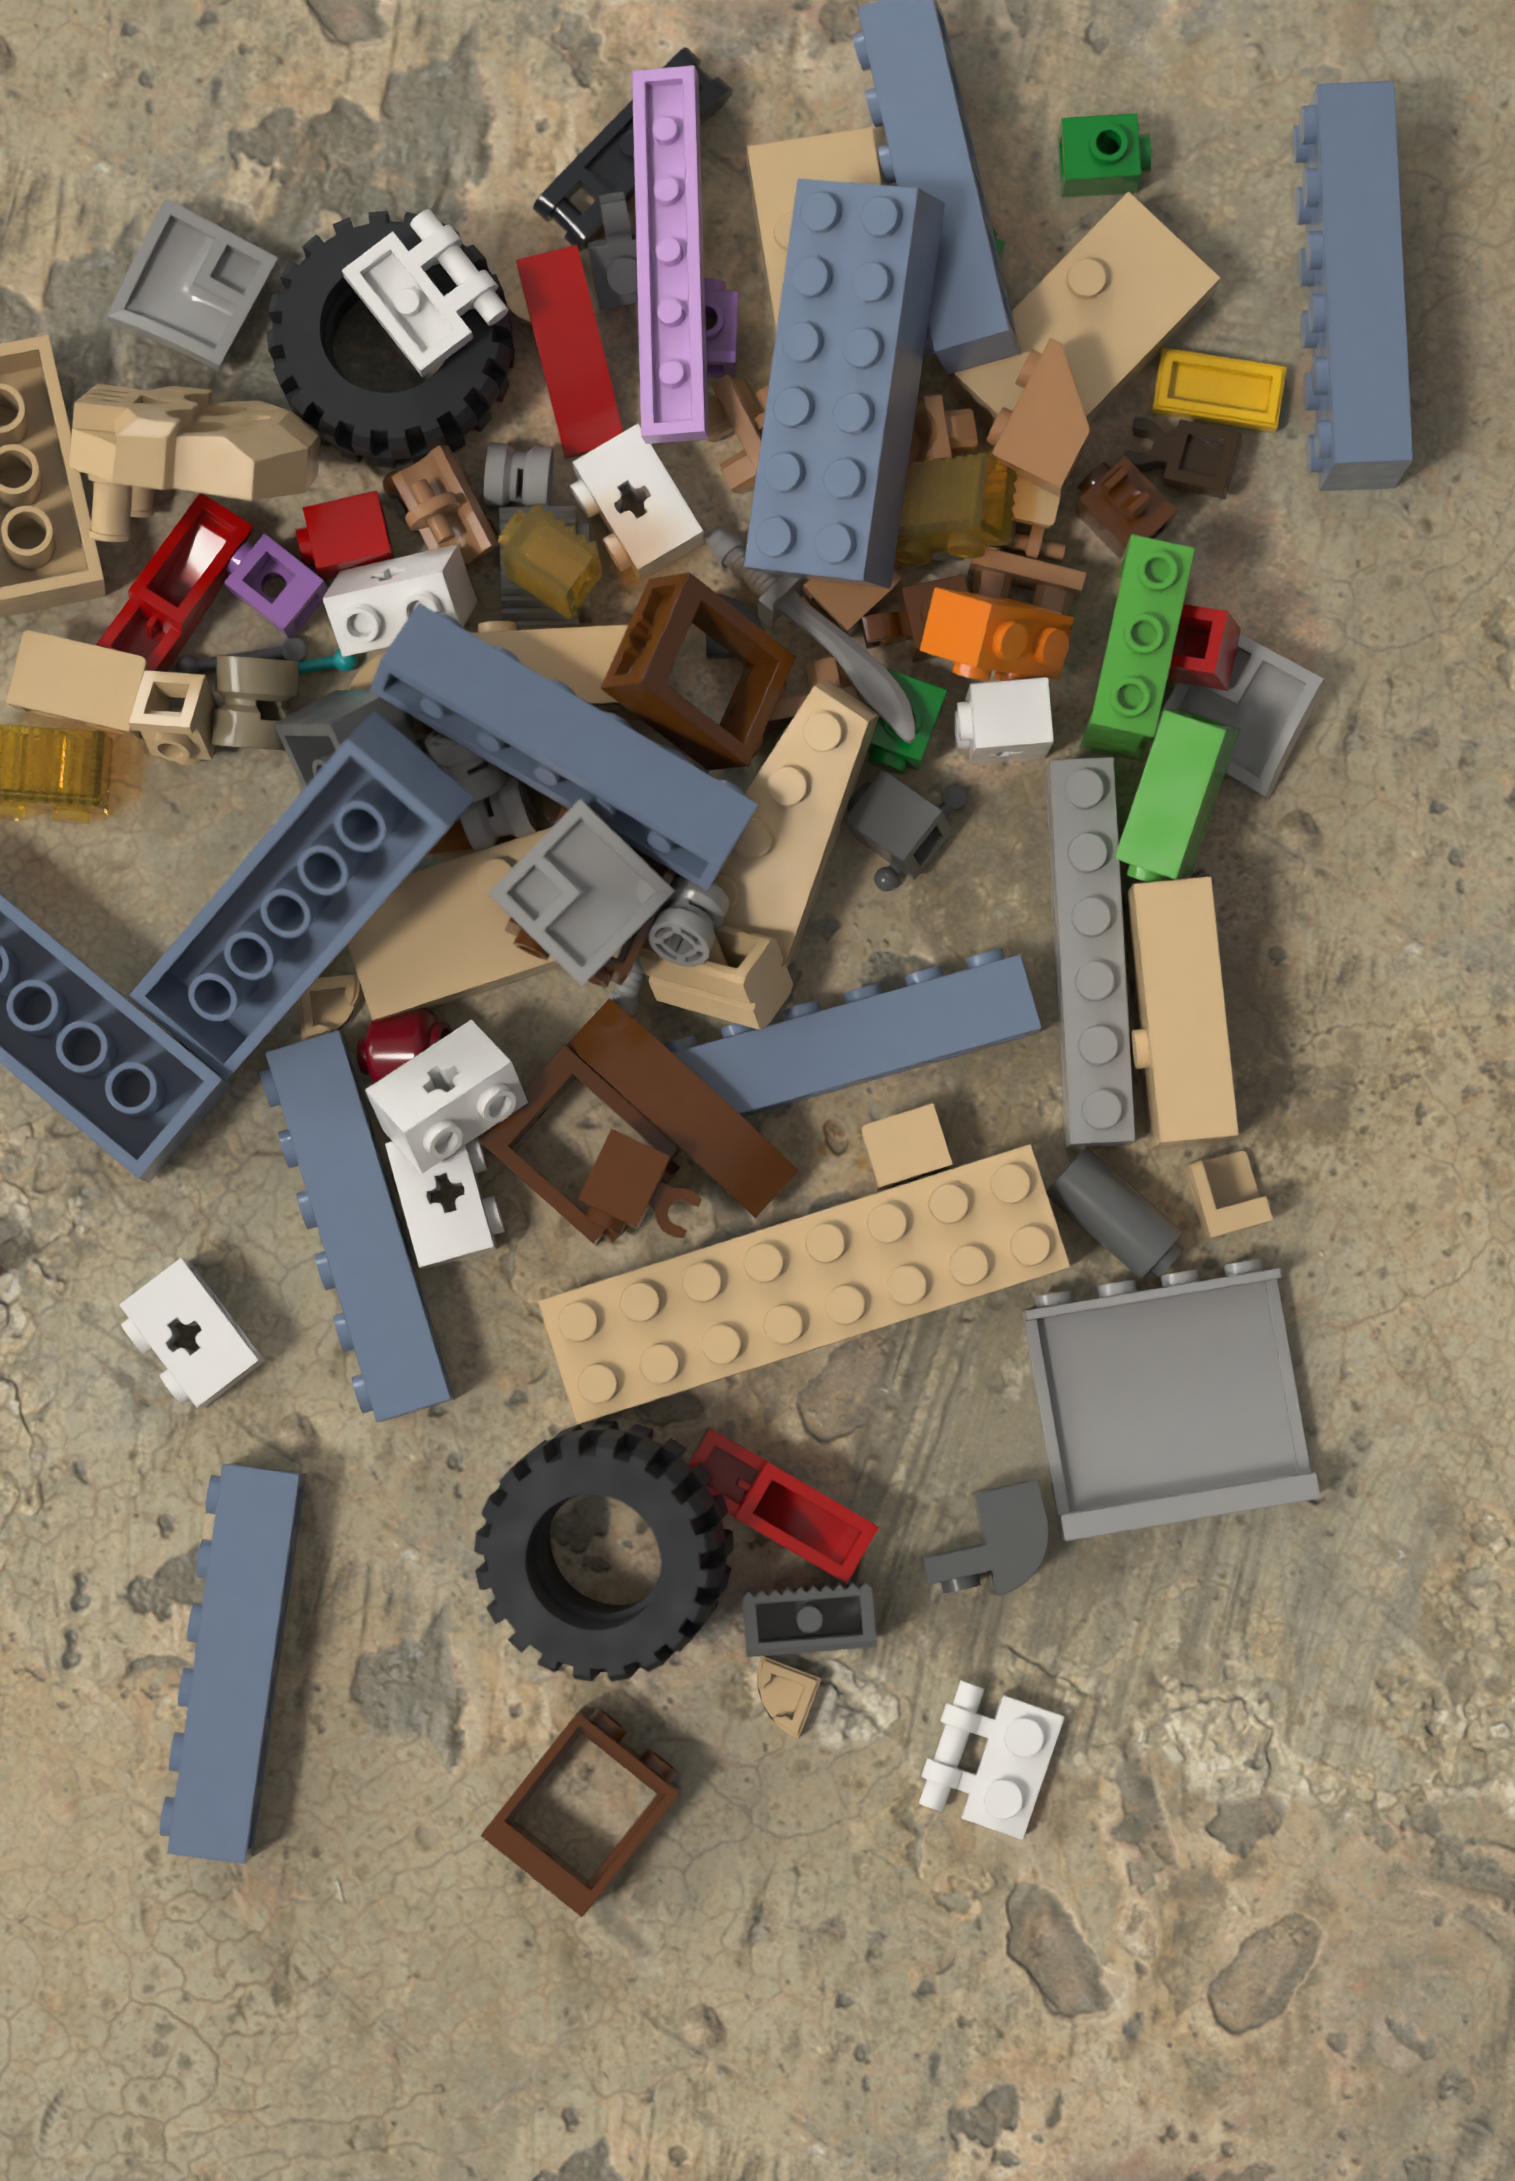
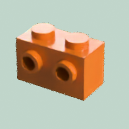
M935 587L920 651L954 661L952 673L972 679L990 681L991 673L995 671L994 679L1000 681L1033 679V676L1060 680L1064 659L1069 650V639L1075 617L1019 600Z

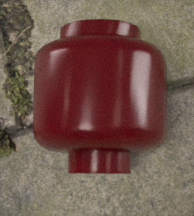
M427 1008L408 1011L376 1022L371 1020L367 1028L366 1037H360L357 1042L359 1068L364 1075H370L375 1084L453 1031L447 1022H440L438 1016Z

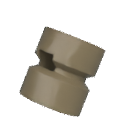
M217 655L215 691L224 697V704L215 708L213 712L211 745L285 750L274 724L293 714L287 707L289 701L298 697L300 661Z

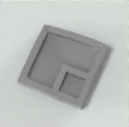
M165 198L121 284L107 315V320L118 327L156 341L220 372L278 265V257Z
M1240 634L1228 691L1178 683L1159 715L1155 735L1164 710L1184 709L1241 728L1226 776L1269 800L1289 755L1325 690L1327 682L1317 674Z
M580 799L488 894L583 986L675 890Z

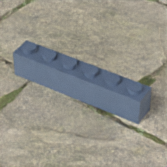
M880 0L857 7L862 32L853 34V42L862 70L867 71L871 69L875 88L866 90L865 94L875 127L884 125L888 144L878 147V153L888 184L896 182L897 186L920 188L945 202L924 352L927 357L936 354L947 375L1021 354L946 24L938 1Z
M418 603L381 658L370 688L372 693L566 808L571 809L582 799L627 844L706 891L713 884L759 805L747 798L743 791L735 784L713 778L691 765L687 758L676 749L668 746H659L634 731L631 725L622 717L613 713L602 712L577 697L575 692L563 682L543 677L521 664L519 659L509 650L500 646L489 645L464 630L462 625L452 616L442 612H434Z
M996 949L967 958V970L946 976L943 974L942 967L936 966L906 975L907 987L886 993L882 992L881 985L878 983L844 993L846 1004L821 1011L819 1001L808 1002L782 1011L784 1021L769 1025L766 1029L758 1030L734 1023L721 1028L723 1039L698 1045L696 1036H689L667 1042L663 1045L742 1117H746L1038 1034L1042 1027L1021 955L1005 959L1003 949Z
M340 1030L265 1052L269 1068L260 1071L262 1085L270 1107L278 1105L282 1107L288 1129L278 1132L280 1145L289 1169L296 1166L300 1167L306 1190L296 1193L299 1208L306 1228L318 1227L325 1251L315 1254V1260L325 1290L334 1288L337 1290L343 1313L333 1315L334 1324L343 1351L347 1352L354 1349L362 1374L353 1376L352 1383L362 1413L373 1411L376 1422H384L455 1400L345 1035Z
M229 1463L222 1464L221 1476L211 1475L205 1509L206 1513L215 1514L212 1540L202 1539L196 1568V1576L206 1579L203 1604L193 1603L187 1630V1641L197 1643L193 1669L184 1667L178 1693V1706L188 1707L184 1733H174L169 1756V1771L179 1772L175 1798L165 1797L160 1819V1836L169 1837L167 1854L245 1864L253 1856L306 1473Z

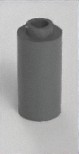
M1087 1146L1046 1191L1049 1199L1140 1279L1149 1270L1159 1278L1184 1250L1175 1242L1183 1231Z

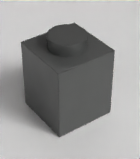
M883 769L872 783L866 782L857 789L848 804V814L844 818L847 826L858 841L914 880L953 832L942 810Z

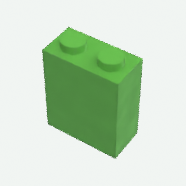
M1184 709L1164 710L1114 858L1130 864L1127 872L1129 876L1149 883L1170 881L1192 874L1241 728Z

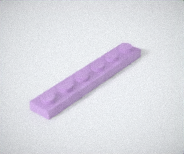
M695 66L632 71L641 437L646 444L709 439L699 75Z

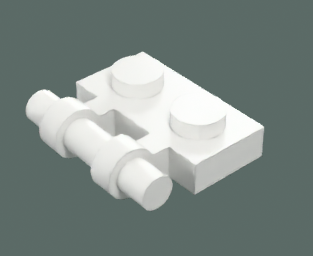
M430 209L419 213L410 223V226L422 240L410 251L405 248L395 233L391 232L341 270L350 286L422 377L473 339L472 332L460 318L461 315L475 308L490 326L501 320L509 310L495 293L498 285L486 270H477L460 248L463 242L451 225L443 226ZM439 263L457 285L455 289L445 296L442 295L425 273L431 266Z
M960 1680L953 1704H945L940 1719L942 1723H945V1727L934 1759L927 1758L921 1777L927 1780L919 1804L943 1812L951 1788L966 1792L968 1796L961 1813L962 1819L1023 1840L1064 1716L1002 1694L995 1716L991 1718L977 1713L985 1689ZM970 1733L987 1738L975 1773L958 1768Z

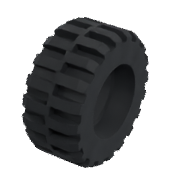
M388 211L368 212L370 224L353 227L350 217L332 224L336 233L335 236L323 242L316 234L302 246L306 256L299 265L289 261L280 276L284 286L282 293L272 294L268 311L272 321V329L267 331L268 351L274 363V373L291 409L297 416L321 433V443L324 446L333 444L339 448L343 457L358 463L365 456L374 458L377 467L396 468L397 459L412 458L415 464L439 445H449L452 453L466 445L464 435L472 428L481 432L492 420L491 407L494 402H503L509 387L507 374L508 369L514 366L515 348L512 340L513 328L509 311L501 320L489 326L474 308L460 316L471 330L473 339L448 357L441 367L425 382L411 389L394 393L372 392L352 384L336 364L333 353V336L342 317L361 298L344 278L341 270L391 232L395 233L408 251L422 242L410 226L411 221L418 214L406 212L403 222H396L390 220ZM461 244L460 248L477 270H486L496 282L498 288L495 293L507 307L504 291L497 275L492 274L488 269L486 258L474 244L467 247ZM440 263L431 266L425 271L443 296L457 287Z
M597 1421L589 1429H583L580 1425H576L562 1430L548 1441L545 1439L508 1470L499 1480L500 1486L488 1497L481 1512L486 1523L476 1532L474 1552L484 1555V1563L475 1572L479 1589L486 1590L491 1588L495 1597L486 1608L495 1624L506 1619L515 1630V1633L508 1639L512 1645L521 1653L529 1645L542 1653L538 1665L554 1673L563 1664L573 1666V1679L593 1682L600 1672H607L608 1678L611 1681L630 1679L640 1668L650 1672L665 1664L676 1651L681 1652L695 1637L718 1606L717 1600L727 1587L732 1568L726 1564L727 1557L734 1550L733 1531L724 1529L722 1519L729 1513L722 1494H717L713 1497L710 1494L706 1484L711 1480L712 1475L701 1462L692 1468L681 1458L687 1448L672 1438L664 1445L652 1440L654 1429L634 1424L628 1431L619 1430L617 1421ZM579 1495L607 1496L628 1505L645 1520L655 1536L661 1559L660 1576L654 1588L647 1596L636 1603L611 1605L592 1600L569 1584L556 1565L550 1543L552 1519L560 1507L567 1501Z

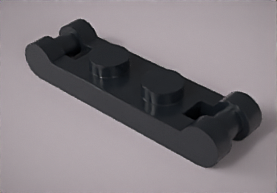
M685 47L663 68L695 66L699 75L701 126L726 104L733 93V89L719 76L714 79L708 76L699 67L701 60L689 48ZM633 99L540 194L533 205V210L546 222L554 220L566 231L564 239L572 246L577 245L579 252L588 247V242L594 241L604 226L599 195L623 191L627 203L635 194ZM580 188L595 200L583 213L570 202L571 197Z

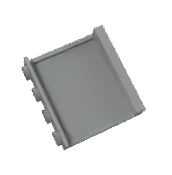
M1255 1259L1224 1265L1226 1276L1224 1278L1201 1281L1199 1269L1161 1275L1163 1288L1137 1292L1136 1280H1129L1097 1286L1099 1292L1098 1299L1074 1302L1072 1290L1034 1297L1036 1309L1024 1311L1022 1316L1061 1540L1070 1541L1321 1498L1317 1473L1311 1472L1277 1281V1279L1282 1278L1280 1268L1264 1271L1262 1259Z

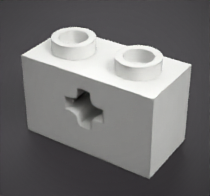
M639 424L634 425L573 461L574 472L578 481L571 484L570 489L588 518L598 513L610 535L603 538L602 541L620 572L631 567L635 576L641 582L704 544V533L652 445L644 442L641 437V427ZM629 494L636 502L645 500L643 502L645 514L638 519L630 510L623 512L622 498Z
M458 544L342 570L338 573L322 598L342 657L389 647L418 603L434 612H442L452 616L462 627H464L477 604V599Z
M1048 678L970 684L965 701L957 702V711H954L957 749H968L970 765L1043 759L1046 757L1054 742Z
M472 1020L365 1090L383 1131L422 1174L528 1103L512 1061Z
M479 1136L423 1174L393 1141L385 1143L419 1268L425 1270L498 1249L494 1235L505 1232L495 1195L484 1198L477 1173L487 1171L488 1168L482 1145L478 1141ZM447 1177L454 1186H463L465 1192L464 1195L455 1199L457 1210L448 1212L441 1203H432L431 1195L441 1191L439 1180Z
M180 1258L119 1304L129 1317L121 1323L122 1328L143 1354L153 1349L167 1368L160 1374V1378L171 1394L182 1405L191 1400L196 1408L207 1407L266 1362L188 1259ZM179 1323L188 1326H200L202 1331L195 1337L200 1349L196 1352L188 1348H176L174 1343L181 1337L180 1331L176 1327Z

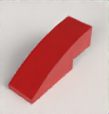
M574 245L516 260L565 459L585 455L623 432L578 246Z
M199 493L128 590L129 600L96 643V646L142 656L148 661L147 671L167 672L229 575L226 571L227 565L239 548L250 538L253 532V525L205 494Z
M709 1426L687 1462L692 1468L700 1462L712 1475L711 1480L706 1486L712 1497L717 1494L723 1495L729 1511L728 1514L845 1583L849 1581L879 1529V1526Z

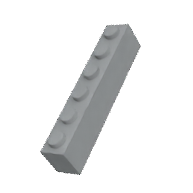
M1114 757L1049 760L1045 769V790L1065 1149L1085 1148L1086 1146L1088 1148L1129 1146L1135 1141L1120 862L1114 859L1119 846Z

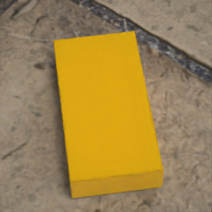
M1162 347L1151 414L1275 433L1278 427L1287 367Z

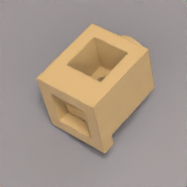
M144 670L129 725L132 730L141 732L151 756H160L163 759L175 761L181 765H192L200 760H212L216 745H211L213 712L218 707V704L207 678L203 674ZM168 697L186 698L183 709L172 708Z

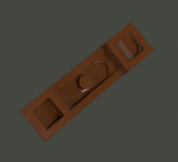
M609 998L567 1044L568 1048L685 1152L755 1219L799 1172L790 1161L722 1097L612 999Z

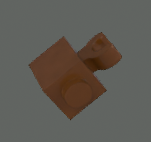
M1124 456L1112 468L1105 461L1102 462L1082 480L1077 489L1083 495L1079 498L1074 512L1121 560L1131 534L1156 539L1172 524L1178 510Z
M962 574L902 587L899 601L900 612H883L862 617L863 623H861L866 649L883 647L908 640L913 663L939 657L920 651L934 588L968 592L965 575Z
M611 1129L578 1197L579 1202L590 1207L585 1217L587 1220L619 1235L625 1224L639 1230L649 1207H652L655 1211L659 1227L666 1234L675 1238H684L687 1230L670 1221L668 1211L671 1205L678 1201H685L699 1208L702 1200L695 1192L689 1189L675 1188L662 1182L672 1161L671 1156L614 1129Z

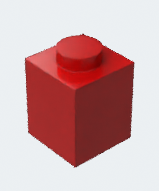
M377 490L302 507L306 526L297 528L296 536L303 564L305 566L315 564L321 579L324 581L336 578L342 570L395 558L383 504Z
M1183 604L1167 681L1228 691L1241 632L1240 627L1228 611Z

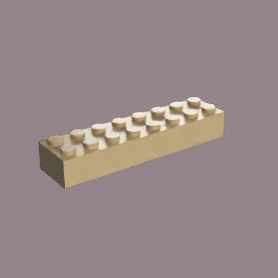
M1029 1144L539 1300L538 1304L576 1425H580L1070 1268V1264L1032 1146Z

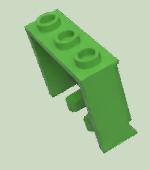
M1131 534L1117 570L1116 577L1121 578L1120 588L1093 712L1081 736L1079 748L1141 761L1143 749H1145L1150 738L1155 737L1195 548Z

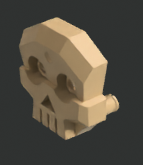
M97 383L74 402L69 468L88 474V479L94 482L91 529H89V537L105 542H128L131 539V517H152L155 515V489L165 490L174 488L250 501L305 493L318 477L321 433L290 410L260 400L212 402V390L170 386L146 391Z

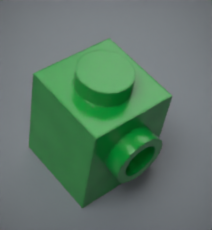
M1137 113L1061 118L1057 136L1061 198L1126 194L1128 191L1131 194H1135L1141 179V173L1151 171L1149 134H1139Z
M887 668V671L899 683L910 702L915 722V740L911 744L904 742L879 716L867 750L870 753L868 762L876 767L897 774H904L906 767L919 771L947 690Z

